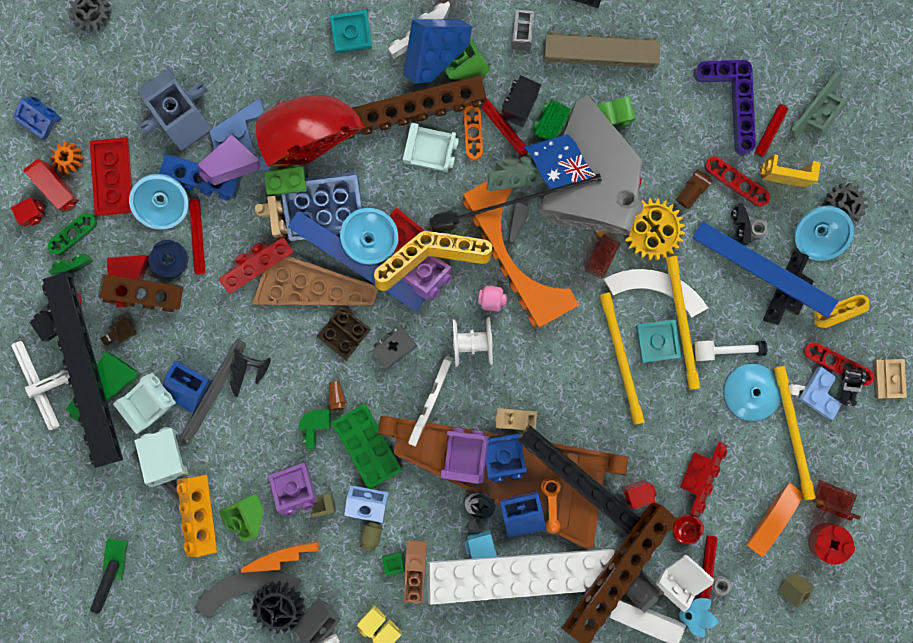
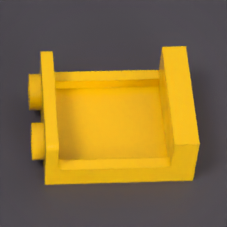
M774 154L760 166L761 180L807 188L818 182L821 162L812 161L804 166L802 170H795L777 166L778 155Z

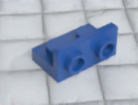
M33 96L21 98L12 117L41 139H46L53 124L61 120V117L56 114L55 110L46 107L41 103L40 99Z

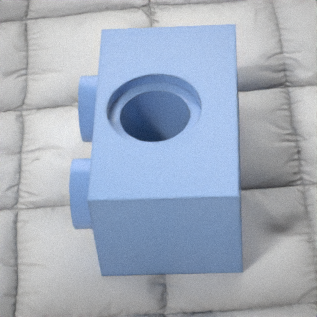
M350 485L344 516L383 523L388 492Z

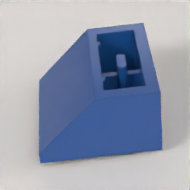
M174 361L164 379L163 387L171 394L177 405L194 414L213 380L180 361Z
M537 491L499 500L508 538L546 529Z

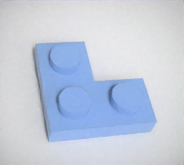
M817 367L799 400L828 420L834 419L842 405L827 394L836 377L824 368Z

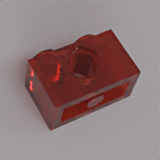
M603 234L584 271L599 279H603L621 243Z

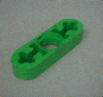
M89 213L81 214L48 242L49 251L56 255L64 254L96 228V217ZM85 218L92 219L90 220V226L84 225L81 229L76 226L77 224L79 226L85 224ZM71 229H76L78 232L75 239H70L68 236ZM64 239L69 242V244L63 242L60 245V250H54V248L56 247L55 242L61 243L62 241H64Z

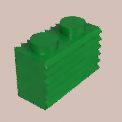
M552 99L549 104L545 103L540 112L543 114L541 120H536L532 128L535 131L533 137L541 141L558 137L572 109Z

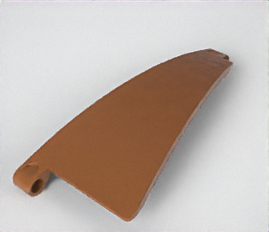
M381 415L377 435L396 438L394 454L441 477V470H445L449 435H447V431H453V426L427 422L416 446L409 444V440L417 421ZM462 428L465 429L464 433L472 434V429ZM490 432L483 433V435L489 436V439L508 436ZM552 443L601 486H603L605 472L626 476L628 456ZM524 446L522 448L527 472L522 474L523 478L512 480L511 477H505L503 482L492 483V480H487L486 468L483 483L477 484L446 479L471 492L479 493L483 491L486 495L490 493V497L495 499V503L500 505V499L537 491L542 506L544 522L546 523L548 520V498L541 490V482L544 478L553 476L558 479L561 485L556 498L557 520L560 522L561 527L556 534L584 548L591 549L594 545L599 510ZM549 482L546 485L548 492H553L556 489L554 482Z

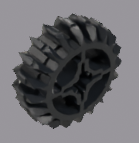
M272 581L269 586L267 584L263 585L262 589L257 591V595L253 599L252 610H255L253 617H258L257 623L262 622V629L268 627L269 632L275 629L277 634L280 630L284 633L288 629L292 631L295 625L298 626L300 619L304 616L305 605L303 604L304 598L300 597L301 591L295 592V586L288 587V582L282 585L281 581H278L275 585ZM279 602H280V606H279L280 609H279V611L277 612V609H278L277 606H278V604H279Z

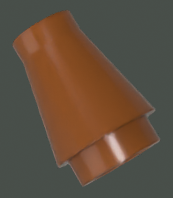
M330 382L328 395L330 410L345 409L347 402L340 382Z

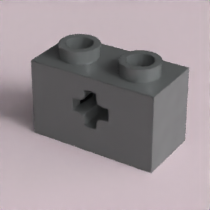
M398 327L394 328L388 333L390 335L389 338L385 341L380 339L373 345L375 347L372 350L386 369L417 346L403 327L400 329ZM390 342L398 343L397 351L389 350L391 347Z

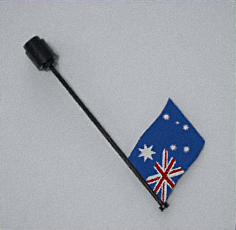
M570 135L559 136L524 147L532 156L540 176L550 190L459 216L452 210L438 213L430 218V225L433 232L438 233L456 229L459 219L597 180L599 182L602 181L600 173L595 175L586 164L576 142Z

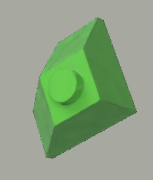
M471 37L469 45L445 68L450 79L460 80L480 75L484 77L491 70Z
M253 494L219 510L226 529L230 532H237L239 539L245 542L257 537L264 510L260 499L256 494Z

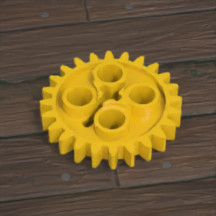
M649 198L647 204L642 200L643 210L639 215L635 216L630 234H628V238L624 242H630L631 244L628 249L634 247L635 251L633 254L635 255L640 252L641 259L645 255H647L649 261L653 256L656 261L659 260L660 255L665 259L667 253L670 255L674 253L672 248L676 250L679 248L676 242H683L679 237L685 234V232L680 230L685 224H679L683 217H677L676 215L679 210L673 212V204L667 207L666 200L662 204H660L658 198L654 203ZM651 212L659 214L658 221L651 218ZM637 223H641L644 226V232L636 230ZM656 226V232L651 233L650 229ZM663 227H668L671 230L670 236L663 234ZM649 238L656 241L654 248L648 245L647 241Z

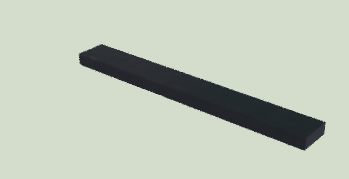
M528 425L517 441L623 531L629 534L640 518L532 426Z

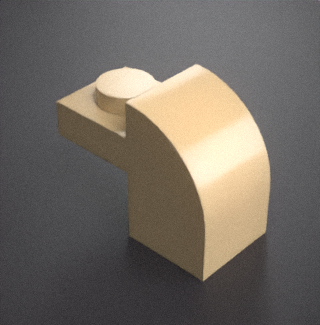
M497 408L495 416L496 428L525 430L530 425L536 430V411Z

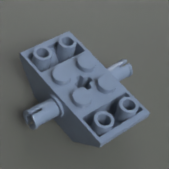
M168 68L138 90L143 101L152 112L150 118L139 124L145 135L160 125L179 149L184 151L212 130L209 123L194 104V100L208 92L201 81L188 91L184 90Z

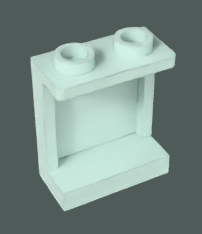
M411 123L403 162L448 173L449 168H453L455 157H452L453 149L457 150L459 139L456 138L455 132H452V134L419 127V124Z
M153 373L143 376L140 379V383L126 396L113 403L136 434L148 429L176 404L171 394L166 391L160 380Z
M164 427L157 433L144 434L140 439L135 440L144 482L150 487L189 475L187 467L183 466L176 439L178 433L173 428Z

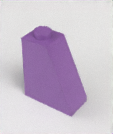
M233 135L228 137L198 164L200 177L205 182L209 181L213 185L252 173L261 168L259 159Z

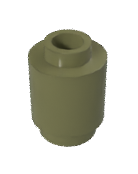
M373 521L364 523L359 541L361 543L360 548L375 551L379 545L383 529L380 527V523Z

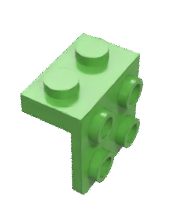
M300 165L289 166V169L282 170L281 168H271L270 171L264 172L268 196L307 191L305 178H308V174L304 167H300Z

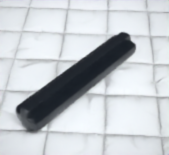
M111 560L108 563L91 605V612L99 614L102 611L120 566L119 562Z

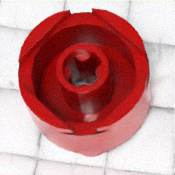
M821 523L815 526L810 533L808 546L811 553L819 560L828 564H842L855 552L851 534L841 526L833 523Z

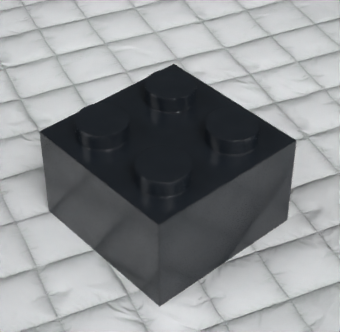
M520 75L518 80L514 79L510 88V98L506 97L502 105L501 112L504 113L503 118L523 128L539 95L542 84Z

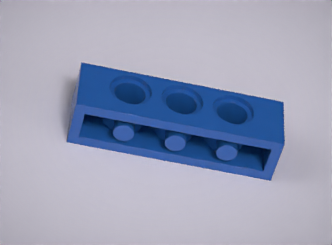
M167 154L164 155L159 174L174 178L187 190L193 191V188L200 189V193L211 196L212 193L219 195L218 198L223 200L236 199L242 179L241 176L222 182L221 187L215 188L209 181L196 182V178L200 173L199 163ZM184 169L186 171L185 176L178 178L179 171Z

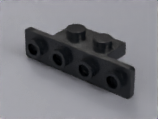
M794 252L786 270L812 285L814 281L802 273L809 256ZM776 289L763 321L779 325L785 310L794 315H799L803 304Z

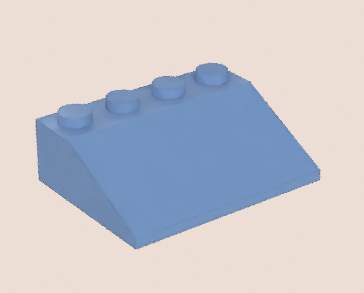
M358 171L305 178L307 191L281 195L289 241L305 239L288 228V225L298 211L334 235H340L345 219L354 211L362 209Z

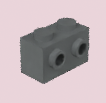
M318 598L303 618L300 619L298 626H295L293 629L303 643H321L341 620V617L329 603Z

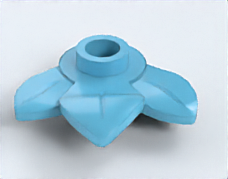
M707 598L695 599L688 610L685 612L680 610L679 613L681 622L688 625L690 632L702 638L705 637V629L712 628L719 623L718 619L708 611L711 600ZM687 612L692 614V619L686 618Z

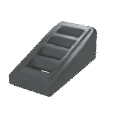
M515 10L512 49L531 51L534 11ZM519 17L530 18V21H524V20H518V19H519ZM518 25H527L529 28L518 27ZM517 32L528 33V35H517Z
M515 203L509 234L510 244H514L529 212V207L520 203Z

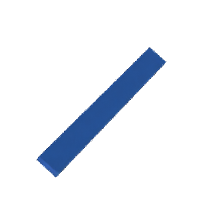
M300 211L296 213L288 228L375 284L374 272L381 266L380 264L365 265L354 261L345 253L339 237ZM403 280L398 281L394 286L386 290L387 293L416 312L425 300L415 293L413 288Z
M705 222L701 223L692 239L826 318L830 316L839 302L832 296Z

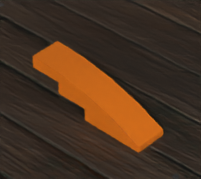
M788 482L767 509L766 515L755 527L757 530L746 542V545L763 558L794 514L803 498V493Z
M320 541L299 543L263 555L242 567L241 573L280 570L283 567V562L300 560L302 558L301 552L318 551L320 549Z

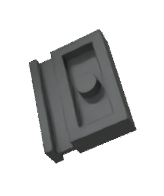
M641 569L639 576L633 580L626 594L645 613L664 592Z

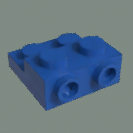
M520 434L489 439L485 464L487 480H492V483L503 482L505 477H511L512 480L523 478L522 474H526L523 448L517 441Z

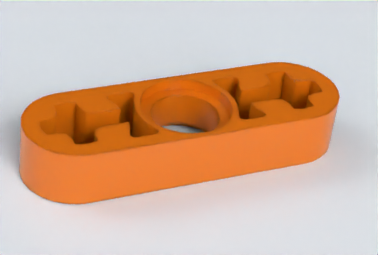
M469 106L464 110L466 156L470 160L476 161L483 154L481 111L479 107L473 108V106ZM471 109L474 110V113H478L474 117V122H479V124L472 123L467 125V122L471 123V117L467 115ZM476 128L479 135L471 138L468 135V130ZM479 140L480 143H476V150H480V152L473 156L472 153H469L472 150V143L468 144V141L476 142Z

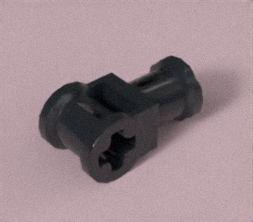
M846 366L843 367L841 375L843 393L842 397L839 398L841 404L846 406L857 405V392H861L866 379L865 369L854 370Z

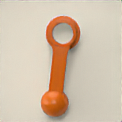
M548 476L541 482V490L548 498V520L545 523V528L550 534H556L561 527L560 522L557 520L556 498L561 485L558 479L553 476ZM549 482L556 484V489L553 492L546 490V485Z

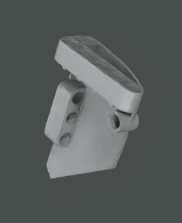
M586 95L576 102L564 135L568 134L572 137L586 164L595 175L600 173L602 181L598 182L596 180L547 194L543 198L539 212L549 222L558 226L628 235L636 218L635 216L639 215L643 210V203L638 199L642 160L591 98Z

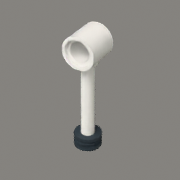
M714 341L694 342L695 361L715 360V354L756 352L757 356H766L768 352L766 341H756L755 345L715 347Z

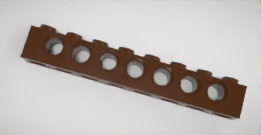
M480 75L352 107L365 126L354 135L360 133L368 135L377 129L381 131L388 130L391 126L397 124L399 126L408 125L409 121L413 120L424 121L433 115L441 117L453 110L454 112H461L465 110V107L473 106V108L481 107L487 102L482 77ZM468 91L471 93L468 99L461 97L463 92ZM446 96L453 98L448 104L442 102ZM425 102H434L431 108L424 107ZM409 105L415 106V110L412 113L406 112V108ZM390 110H396L397 114L394 117L390 118L387 116ZM371 115H378L377 121H369Z
M651 503L561 629L579 643L592 642L599 628L605 624L611 611L617 607L621 597L627 593L633 580L639 576L643 566L651 559L653 552L661 545L668 531L673 528L677 518L661 504Z

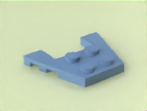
M260 99L210 130L214 150L228 137L233 135L255 155L246 122L258 119L264 113ZM263 156L258 157L261 166L259 170L270 171L271 168H279V166H267Z

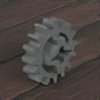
M94 0L69 1L72 5V8H68V11L71 13L69 18L82 31H85L86 28L89 32H92L93 28L99 31L100 25L106 26L105 20L110 21L107 14H111V10L108 8L110 4L107 1L95 0L100 3V6L95 4ZM79 16L83 17L85 22L81 21Z
M844 183L840 184L839 187H833V192L827 193L829 199L824 200L828 206L837 207L846 212L853 223L854 221L861 220L860 216L866 214L863 209L868 208V205L864 204V201L868 200V198L862 197L865 192H859L858 185L852 188V183H848L846 187Z

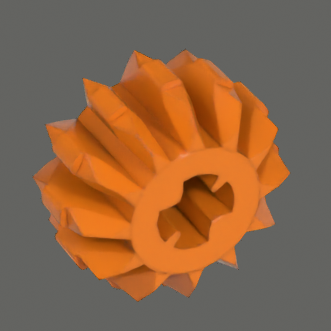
M63 142V146L56 144L57 150H51L54 156L49 157L50 160L54 161L52 167L57 168V171L60 173L65 172L67 175H70L71 171L78 172L76 166H83L79 160L85 159L84 156L80 155L82 150L77 148V145L74 143Z

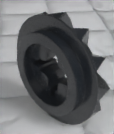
M474 491L472 494H468L465 500V508L474 517L488 518L495 511V499L490 497V493L486 495L483 491L479 493ZM480 500L482 501V504H483V506L481 507V509H480V506H479V503H478Z

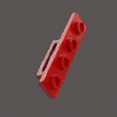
M284 237L277 239L270 245H267L265 241L257 243L246 254L238 255L233 262L234 268L219 277V281L226 291L231 294L291 255L293 250Z
M720 441L716 446L712 459L695 452L693 453L681 483V489L697 495L690 512L693 515L700 516V513L704 512L706 498L711 494L714 478L720 472L719 465L721 460L725 459L727 455V445Z

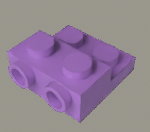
M428 256L401 280L410 285L415 293L428 301L431 297L434 299L438 296L443 284L448 285L451 282L452 269L451 266L439 258Z
M305 463L269 475L276 509L281 515L292 516L296 513L295 510L303 508V510L311 509L314 507V503L318 502L314 484L311 483Z

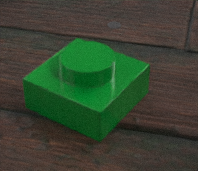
M401 552L382 556L386 576L405 572Z

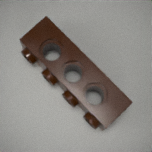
M102 274L98 297L102 298V302L115 304L116 300L123 301L125 306L135 307V303L143 304L142 308L154 309L157 306L162 307V311L174 312V309L180 310L183 287ZM123 285L126 288L125 294L117 296L116 288ZM143 288L145 296L142 299H138L136 291ZM163 291L165 294L164 300L157 302L156 294Z

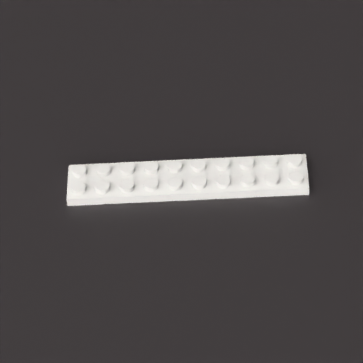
M602 549L427 562L428 603L432 605L586 592L612 558L614 550Z

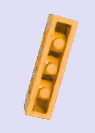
M207 475L177 479L176 489L179 494V511L182 518L181 529L184 534L186 557H200L216 553L217 547Z

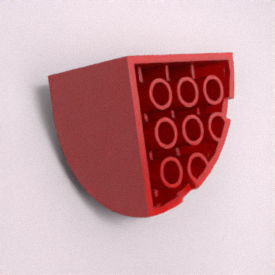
M306 95L281 101L262 113L256 121V138L267 166H305L365 126L357 113L345 102L327 95Z

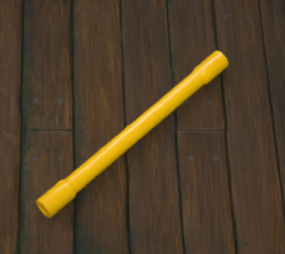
M677 255L666 257L687 370L689 390L700 388V382L694 360L679 275Z
M611 293L601 294L599 297L606 315L630 405L629 409L633 424H641L645 420L638 402L614 312Z
M775 367L774 373L777 385L779 386L798 467L804 500H812L816 496L801 441L786 367Z

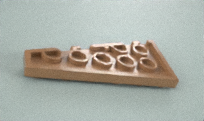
M287 256L263 272L252 305L374 306L379 289L372 284Z

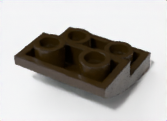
M341 305L319 332L317 338L347 361L371 329Z

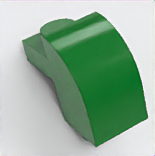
M330 409L310 411L300 420L298 430H306V433H303V445H306V449L316 448V429H331Z

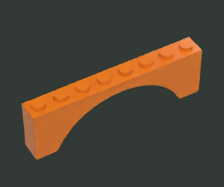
M486 181L464 193L462 203L467 211L471 210V212L506 202L513 188L488 191ZM503 207L473 215L471 219L476 227L480 226L483 231L480 234L482 239L491 243L492 256L495 260L498 259L502 266L499 268L504 277H509L511 281L509 286L513 293L517 292L521 299L518 302L523 310L527 309L530 316H528V319L533 327L537 326V328H540L579 306L570 288H553L537 283L526 276L513 263L505 248L501 234Z

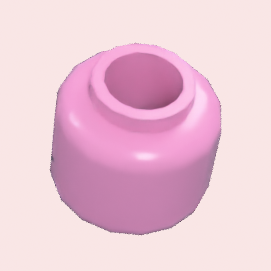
M485 286L483 290H480L478 304L481 305L483 310L499 312L502 306H506L507 295L504 294L501 287Z

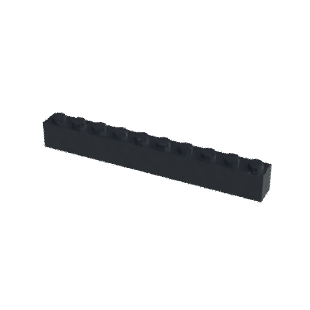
M64 272L42 279L44 284L42 285V290L48 298L47 308L53 316L54 322L52 326L55 333L58 334V347L63 352V366L65 370H68L70 377L68 378V384L73 389L75 395L73 402L80 413L78 419L85 431L84 441L90 449V462L95 468L122 461L123 456L72 274Z

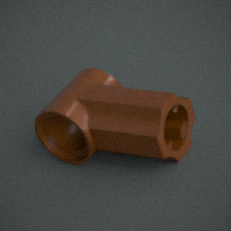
M698 169L676 198V201L686 209H690L700 194H703L712 183V180Z

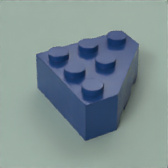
M412 19L403 75L414 83H431L469 45L472 26L461 19Z

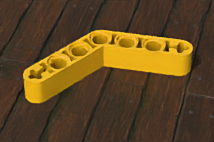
M423 231L375 270V286L381 291L390 289L428 256L479 264L488 263L491 259L492 245L484 239ZM396 265L402 266L400 268H394V266Z

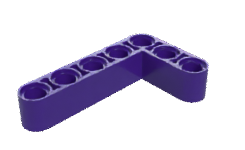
M747 60L701 62L693 74L698 82H731L734 148L737 154L745 156L754 150L756 146L752 65ZM719 68L725 69L726 75H722L719 72ZM738 68H743L745 74L739 73ZM700 69H705L708 75H702ZM739 86H743L746 89V93L740 92ZM744 105L747 112L741 111L739 106ZM741 123L746 124L748 128L747 131L741 129ZM741 142L748 144V150L742 148Z

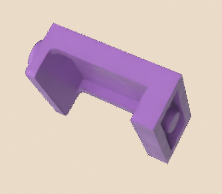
M453 427V431H447L449 440L445 470H441L440 478L477 484L483 483L489 436L483 435V431L472 430L471 434L464 433L465 429Z

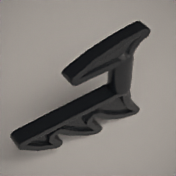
M237 349L234 350L235 361L239 370L231 364V372L236 384L230 380V386L235 397L239 395L247 366L250 365L258 368L255 383L258 384L270 365V358L260 361L242 355Z

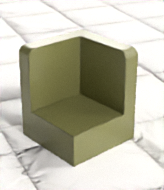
M332 492L316 495L318 502L314 503L313 512L311 513L312 517L335 513L336 507Z
M794 573L784 579L779 594L798 608L810 600L815 587L798 573Z

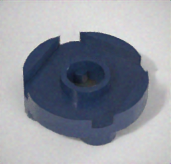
M162 240L154 245L148 260L153 272L164 278H175L187 269L189 258L186 249L180 243L172 240ZM167 254L173 257L171 264L164 262Z

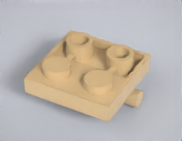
M276 196L267 197L268 203L257 204L255 212L260 217H270L272 236L276 239L281 237L286 239L285 234H288L286 223L283 220V215H285L283 204Z

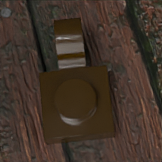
M125 317L111 325L110 329L112 332L100 339L107 346L116 340L121 344L137 335V332L129 318Z

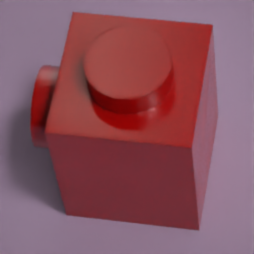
M32 197L10 207L18 224L24 227L37 225L41 222L42 218L46 217L43 212L45 211L43 203Z

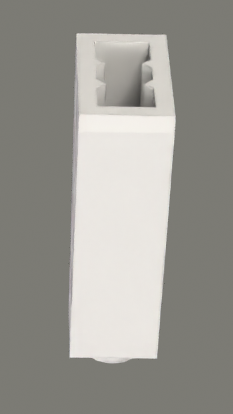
M623 599L619 600L617 607L611 611L610 616L611 619L667 643H680L686 625L682 622L648 609L644 613L636 604Z

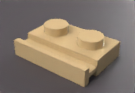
M905 359L874 360L876 398H907Z

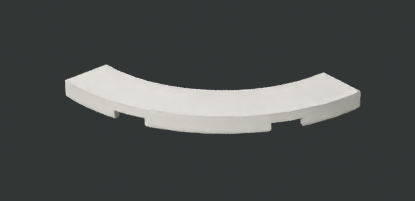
M635 269L622 271L603 279L612 296L626 290L642 288L661 292L674 299L670 275L660 271ZM681 281L685 309L690 318L708 309L702 298L689 285Z
M447 356L443 360L422 415H420L409 440L410 445L416 446L452 363V357Z

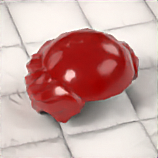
M691 514L682 515L674 523L672 528L673 537L679 543L695 544L703 535L704 525L701 520Z

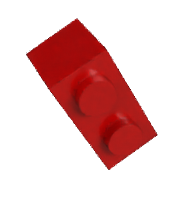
M645 480L622 486L627 505L632 509L656 502L654 498L657 496L655 487Z

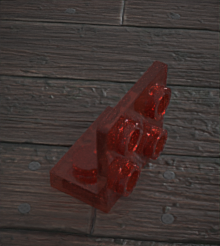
M819 480L815 490L816 498L811 501L817 504L816 508L852 521L853 518L860 520L861 516L851 513L857 497L856 494Z

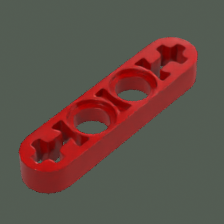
M710 157L705 162V170L708 174L755 206L762 207L769 203L770 194L766 189L719 157ZM715 161V162H717L716 166H717L719 169H722L723 166H724L726 169H724V170L721 172V174L718 175V173L720 172V170H718L717 168H715V169L712 170V169L710 168V167H711V164H709L710 162L713 163V162ZM727 171L732 172L734 175V180L731 182L727 181L724 177ZM742 182L749 184L750 189L748 192H743L740 189ZM754 188H756L757 191H755L754 193H756L757 195L763 194V199L765 201L758 202V197L755 194H753L752 197H750L749 194H751L754 191Z
M808 343L803 349L806 358L839 375H842V367L845 363H849L854 370H857V368L859 370L861 368L865 369L866 376L869 379L865 380L863 386L870 385L874 381V373L870 369L819 343ZM815 346V351L823 354L821 356L817 354H813L811 356V351H809V348H813ZM828 354L834 357L835 361L832 365H828L825 362V357Z

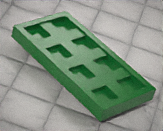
M366 404L331 422L368 489H372L403 471L384 435H377L378 425Z

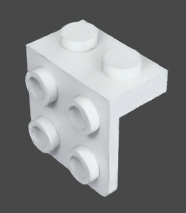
M684 555L661 572L656 585L664 592L665 596L685 612L689 609L694 597L710 587L714 579L689 556Z

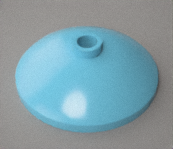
M151 174L135 183L130 193L129 204L133 215L139 222L147 227L161 230L172 228L184 219L188 211L189 200L186 190L177 180L163 174ZM162 195L164 199L160 200L157 196Z
M822 206L806 213L798 222L794 233L795 244L801 253L809 256V259L816 261L833 259L842 254L852 242L854 235L853 222L846 212L837 207Z
M363 208L354 211L345 219L340 231V241L345 253L351 259L361 264L375 265L384 262L394 253L398 244V230L394 221L383 211L374 208ZM365 238H370L371 242L367 243Z
M746 364L736 368L728 376L724 385V399L728 408L734 415L743 420L759 421L769 417L775 412L781 400L775 374L767 367L759 364ZM754 389L759 391L757 396L753 394Z

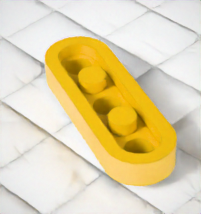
M855 295L837 303L828 318L815 312L814 323L820 328H827L863 314L870 308L869 298L864 295Z

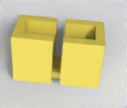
M375 605L357 623L358 631L364 637L372 638V643H395L402 634V631L390 619L375 633L387 617Z

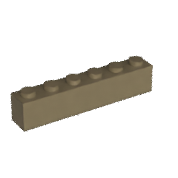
M553 32L550 35L546 34L544 62L656 69L660 62L661 41H655L653 38L636 40L635 37L618 39L616 36L599 38L598 35L581 37L579 34L564 36Z

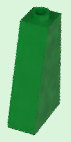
M105 352L97 364L107 403L142 375V373L111 352ZM72 400L66 411L70 413L69 416L72 419L79 421L80 413Z

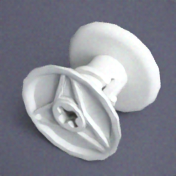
M490 317L486 319V332H473V330H470V333H457V322L453 319V348L455 351L456 367L459 366V353L472 352V354H475L478 351H487L488 362L490 365H493Z

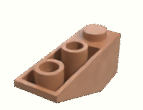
M407 541L404 602L423 603L427 542Z

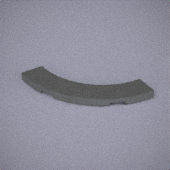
M272 570L240 572L223 579L204 594L194 608L211 618L224 602L240 593L262 589L263 585L267 584L269 586L272 581L275 585L278 581H281L282 585L288 582V587L295 586L296 591L301 580L284 572Z

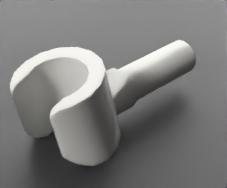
M796 384L789 385L791 395L799 396L800 390L804 391L806 386Z

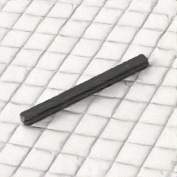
M235 340L182 433L181 439L190 443L231 373V364L234 366L236 364L234 350L237 349L242 353L246 346V343L242 340Z

